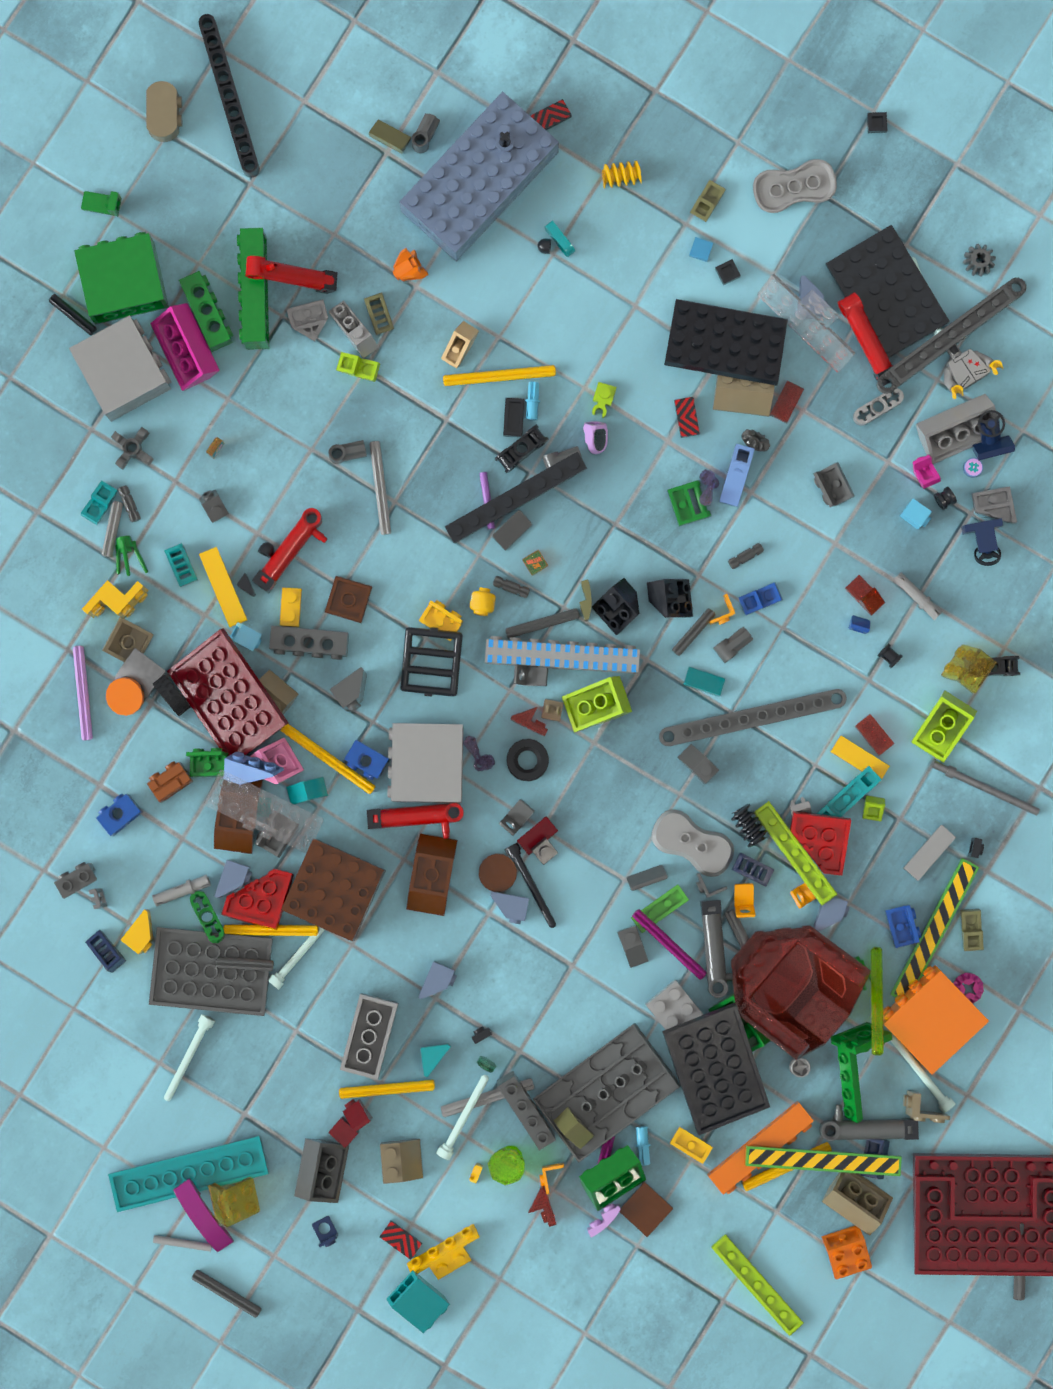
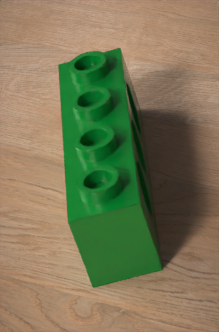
M197 271L180 279L181 287L210 350L214 352L233 343L230 338L233 337V333L230 327H225L223 320L226 318L222 309L217 310L215 305L218 302L214 292L210 293L207 288L210 283L206 275L202 276L200 271ZM198 290H203L204 295L202 297H195V293ZM211 307L212 312L210 314H203L204 308ZM219 324L220 328L218 331L213 332L210 330L211 326Z

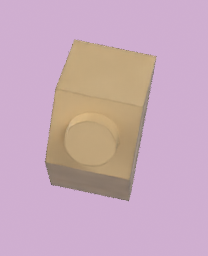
M463 321L453 332L441 359L457 369L473 345L479 330Z

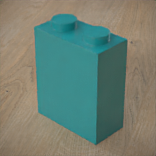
M414 1270L386 1299L392 1309L423 1334L433 1326L436 1319L444 1314L450 1305L442 1293Z

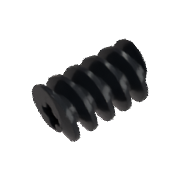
M746 804L731 813L734 814L731 820H738L735 827H742L739 833L747 834L743 840H750V843L747 845L748 848L767 838L764 837L767 831H760L763 824H756L759 818L751 817L755 811H748V808L751 806L750 804Z

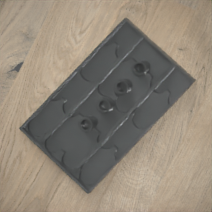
M634 1023L533 1098V1101L579 1163L681 1085L636 1023ZM567 1107L594 1135L581 1149L565 1137L554 1122Z

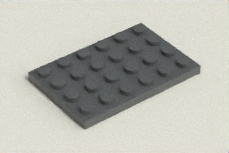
M157 927L149 1005L265 1016L270 971L216 967V960L218 957L271 960L273 939L225 934L224 939L220 943H212L208 940L205 932ZM213 933L211 935H214L216 938L219 937V933Z

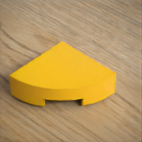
M475 1164L469 1178L470 1182L476 1184L483 1165Z

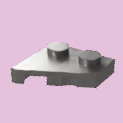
M1010 486L971 494L975 513L994 519L1002 518V521L1012 524L1017 523Z

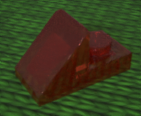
M860 575L845 588L871 616L885 603L875 587L872 588Z
M538 707L512 715L511 721L545 737L548 731L545 728L546 724L539 720L532 721Z
M540 1186L528 1213L543 1209L544 1211L541 1212L543 1222H548L549 1227L557 1225L545 1187Z

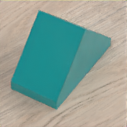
M324 777L302 781L286 787L291 806L328 796Z
M449 1043L421 1047L425 1077L430 1075L451 1047Z

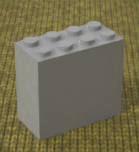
M130 315L69 348L100 407L111 422L171 390L169 386L171 380L164 369H160L163 366L155 352L151 353L154 349L147 337L142 336L145 333L137 319L133 320Z
M393 723V728H389V739L392 740V747L388 749V758L392 759V766H388V778L391 779V786H388L387 793L392 802L462 803L463 724Z

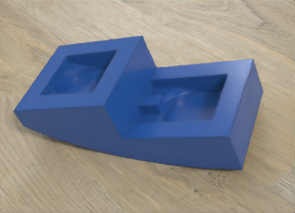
M776 582L739 597L745 615L783 600Z

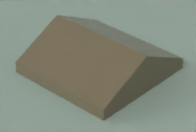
M120 617L102 651L125 662L135 648L144 654L154 634Z

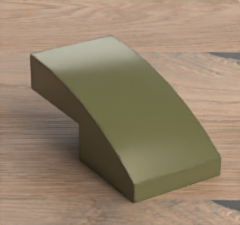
M709 180L690 213L707 222L726 189Z
M588 579L580 583L586 599L579 602L585 622L589 621L592 604Z
M960 910L964 951L984 950L981 910Z

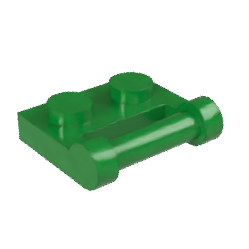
M700 480L667 490L679 527L711 517L700 488L702 486ZM690 489L694 491L700 510L699 514H695L688 492Z

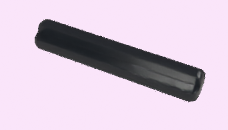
M53 294L49 298V302L86 333L92 336L96 332V326L59 296Z

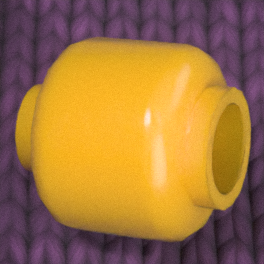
M479 587V591L472 592L469 607L473 614L488 616V614L494 611L496 596L490 593L491 589Z

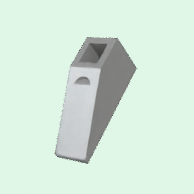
M344 300L328 311L363 359L379 348L372 335Z

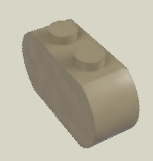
M165 81L155 82L146 90V128L151 137L159 142H169L175 139L179 134V127H182L183 124L182 115H179V108H182V96H179L172 84Z

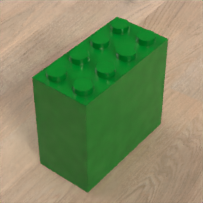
M139 232L129 238L121 236L116 238V241H100L97 245H82L79 249L74 250L88 315L95 325L126 318L129 315L135 316L169 308L155 243L149 233Z

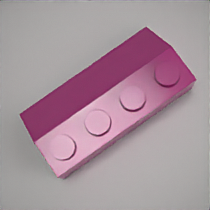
M188 303L170 306L150 323L182 391L210 379L220 371Z

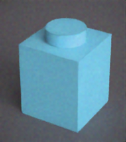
M913 498L900 514V517L916 529H919L921 526L925 527L931 520L929 515L932 511Z
M237 622L230 638L233 642L253 651L254 648L257 649L260 645L262 634Z

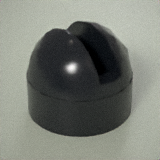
M545 238L538 242V250L541 253L550 254L551 239Z
M265 542L259 547L258 552L271 558L274 554V546L271 543Z

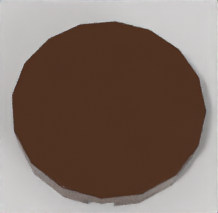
M504 854L488 856L479 867L480 881L485 888L491 891H505L516 880L517 869L515 863Z

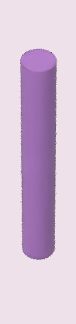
M481 472L479 474L485 504L491 501L487 472ZM495 523L488 524V529H495Z

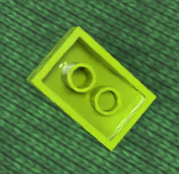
M620 676L608 677L562 696L574 733L632 712Z
M944 690L911 742L944 763L974 719L977 710Z

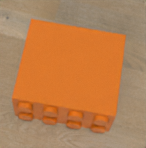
M936 965L925 969L922 973L924 976L919 980H914L908 986L910 989L906 993H900L895 998V1003L891 1007H885L879 1017L888 1030L932 1075L989 1022Z

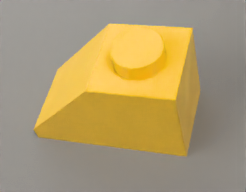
M144 909L121 938V941L137 954L146 953L153 945L150 943L153 940L151 914L148 909Z

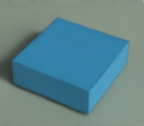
M695 237L689 256L707 262L713 243Z

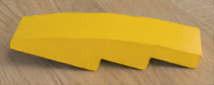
M217 546L199 553L229 627L236 625L237 622L247 621Z

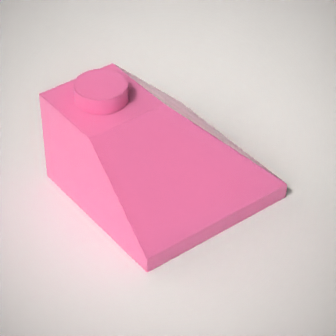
M285 737L259 749L250 756L257 757L265 762H273L277 766L284 768L277 775L265 779L274 784H278L304 770Z

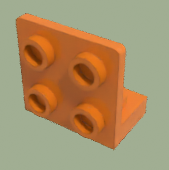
M857 1226L821 1236L836 1280L872 1268L864 1236Z

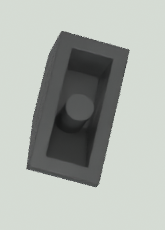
M692 744L677 757L704 785L719 771Z
M636 925L618 931L617 934L630 968L648 962Z

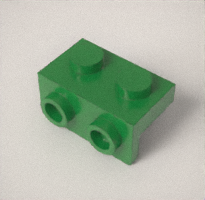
M195 748L193 752H186V756L190 757V777L224 776V762L229 753L222 751V748H211V751Z

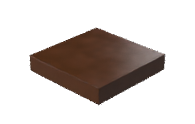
M335 576L325 613L362 624L373 587Z
M644 1181L621 1206L619 1212L648 1237L673 1210V1207Z

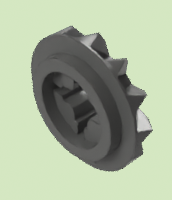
M746 429L741 435L744 443L748 447L754 448L755 451L764 452L770 447L769 440L760 432Z

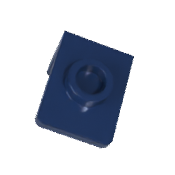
M325 1216L312 1223V1227L320 1241L319 1247L324 1245L329 1247L336 1243L335 1239H337L339 1234L329 1216ZM321 1223H327L330 1226V1231L327 1234H322L319 1231Z

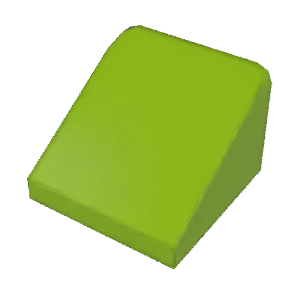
M866 796L862 819L882 821L885 799Z

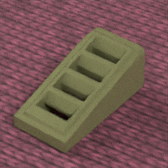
M378 293L363 298L376 335L393 330L394 327L383 294ZM376 300H380L381 302L379 304L370 306V302ZM380 307L383 308L382 311L376 312L374 314L372 312V310ZM383 314H385L386 318L377 321L375 320V317ZM388 322L386 326L380 328L377 326V324Z

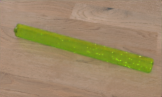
M873 947L871 949L872 1054L881 1056L884 1053L883 964L881 947Z

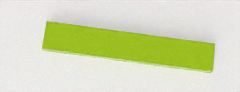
M768 801L755 810L754 815L759 818L760 823L763 824L765 830L821 906L838 894L793 835L772 804Z
M726 1234L711 1246L715 1253L789 1336L804 1324Z

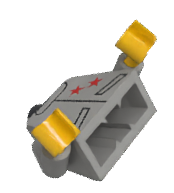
M955 345L947 351L952 360L945 365L944 384L952 392V398L957 399L956 393L964 396L963 390L987 376L991 372L990 369H992L994 375H997L998 371L996 368L1004 369L1001 361L993 360L978 351L968 349L961 353L958 346Z

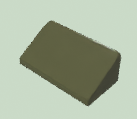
M379 119L369 131L371 138L403 154L411 139L410 136Z

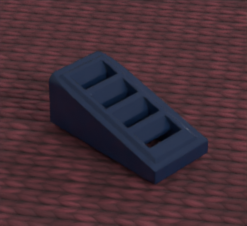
M739 853L731 869L765 887L774 872V869L742 853ZM743 860H747L743 870H740L739 868ZM750 863H753L754 865L750 873H746ZM757 866L761 867L757 876L754 877L753 874ZM765 869L767 873L762 881L760 877Z
M98 930L85 942L108 972H114L126 962V959L101 930ZM99 939H102L103 941L95 947L94 944ZM107 945L103 951L99 952L103 946ZM111 951L112 953L105 959L104 956Z

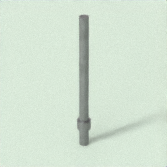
M934 761L932 764V768L945 773V776L951 779L954 777L1036 816L1039 813V808L965 775L951 765L946 766L937 761Z

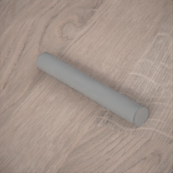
M154 1235L153 1243L210 1252L212 1249L209 1243Z

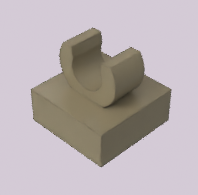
M545 699L541 718L560 722L564 703Z

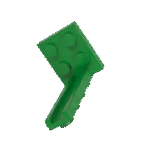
M868 1022L831 1036V1044L838 1047L845 1118L856 1123L863 1120L856 1055L868 1052L876 1046H883L886 1042L892 1040L891 1032Z

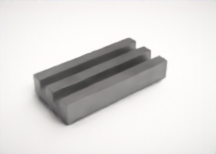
M103 889L89 890V894H94V897L91 898L92 902H96V905H93L94 909L107 907Z

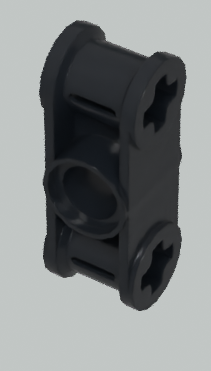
M537 424L495 457V460L499 461L505 468L506 473L512 471L521 461L549 440L548 437H545L540 432ZM524 445L527 451L520 453L517 451V447Z
M1020 657L964 658V662H966V674L964 676L965 678L1021 675L1018 671V660ZM989 662L996 664L997 669L995 672L988 670L987 665Z

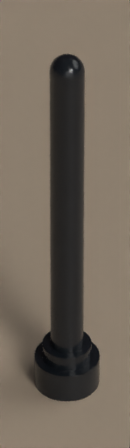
M518 842L504 849L507 856L514 859L550 928H554L556 922L520 856L521 848Z

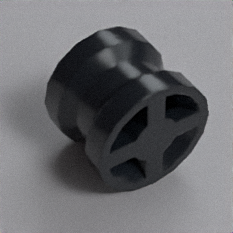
M948 486L941 493L937 492L934 494V498L942 510L947 509L950 504L954 505L957 503L954 493Z

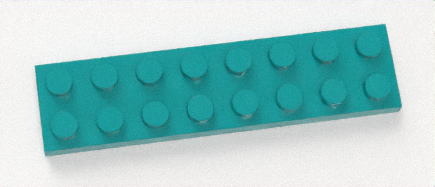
M259 1135L109 1173L108 1176L116 1210L121 1212L176 1198L177 1196L173 1189L189 1178L200 1192L267 1175L269 1171Z

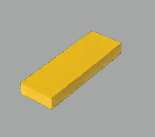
M843 736L838 738L830 751L861 772L867 766H870L881 779L890 767Z

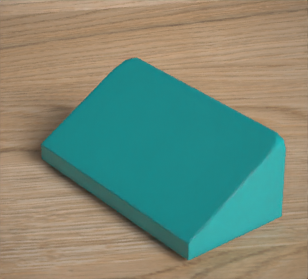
M689 667L683 685L720 697L725 678Z

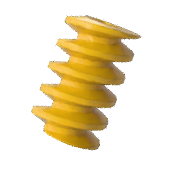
M637 160L634 161L633 166L627 161L625 167L622 162H619L618 168L615 163H612L610 169L607 164H604L602 170L604 189L607 183L613 188L614 182L617 183L618 187L621 186L622 181L628 186L629 180L635 185L636 180L639 179L640 184H642L641 169Z

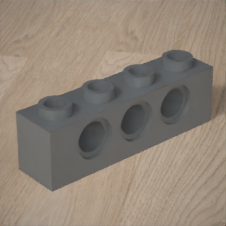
M271 626L269 649L274 650V654L285 655L286 651L293 652L294 656H304V653L312 654L314 658H323V655H330L331 659L342 660V657H347L349 633ZM294 637V645L290 647L286 646V638ZM308 638L314 640V645L311 648L304 646V642ZM326 640L333 641V647L330 650L323 648V643Z
M511 1071L498 1079V1088L539 1151L556 1140L554 1132L515 1072Z

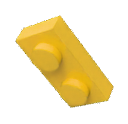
M282 587L280 626L299 627L302 589Z
M680 1126L670 1141L671 1145L702 1164L713 1148Z

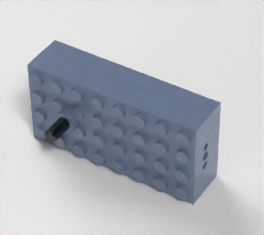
M502 91L399 201L401 212L457 262L559 153V141Z

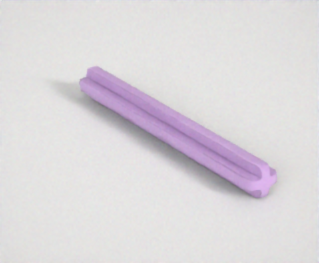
M75 646L73 647L81 737L82 740H91L93 736L84 647Z

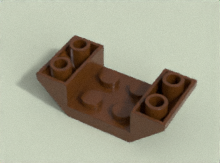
M223 779L214 828V849L252 854L257 808L264 779L241 785Z
M426 834L419 835L406 910L440 916L445 915L458 840L444 839L443 837Z

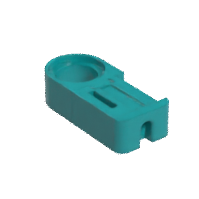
M553 220L545 226V231L551 236L566 257L575 252L572 244Z

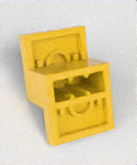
M107 580L82 610L94 618L95 616H100L105 610L104 606L107 605L118 616L128 618L135 611L134 606L146 599L149 590L137 581L124 594Z

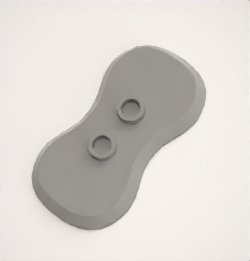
M820 159L809 160L793 170L781 171L772 169L763 171L755 178L753 183V193L758 206L769 213L781 212L797 202L820 203L827 201L835 194L837 188L834 170L829 163Z
M668 810L662 813L652 830V841L660 851L686 858L703 875L710 877L721 875L729 867L733 859L734 846L726 835L706 831L698 827L686 813L680 810Z

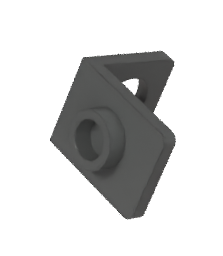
M515 665L514 684L547 686V667ZM520 670H521V672H522V678H521V680L519 679V671H520Z
M520 799L499 824L514 836L531 817L534 810ZM506 822L510 823L514 829L510 828Z
M700 873L696 874L699 882H696L700 893L704 892L706 898L728 889L725 886L708 893Z

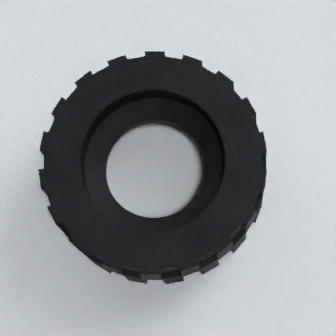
M165 674L152 683L178 716L191 707Z
M522 739L510 747L506 761L510 773L515 778L521 781H533L545 773L549 757L547 750L541 743L532 739ZM523 751H532L536 755L537 764L534 768L526 770L519 765L518 757Z

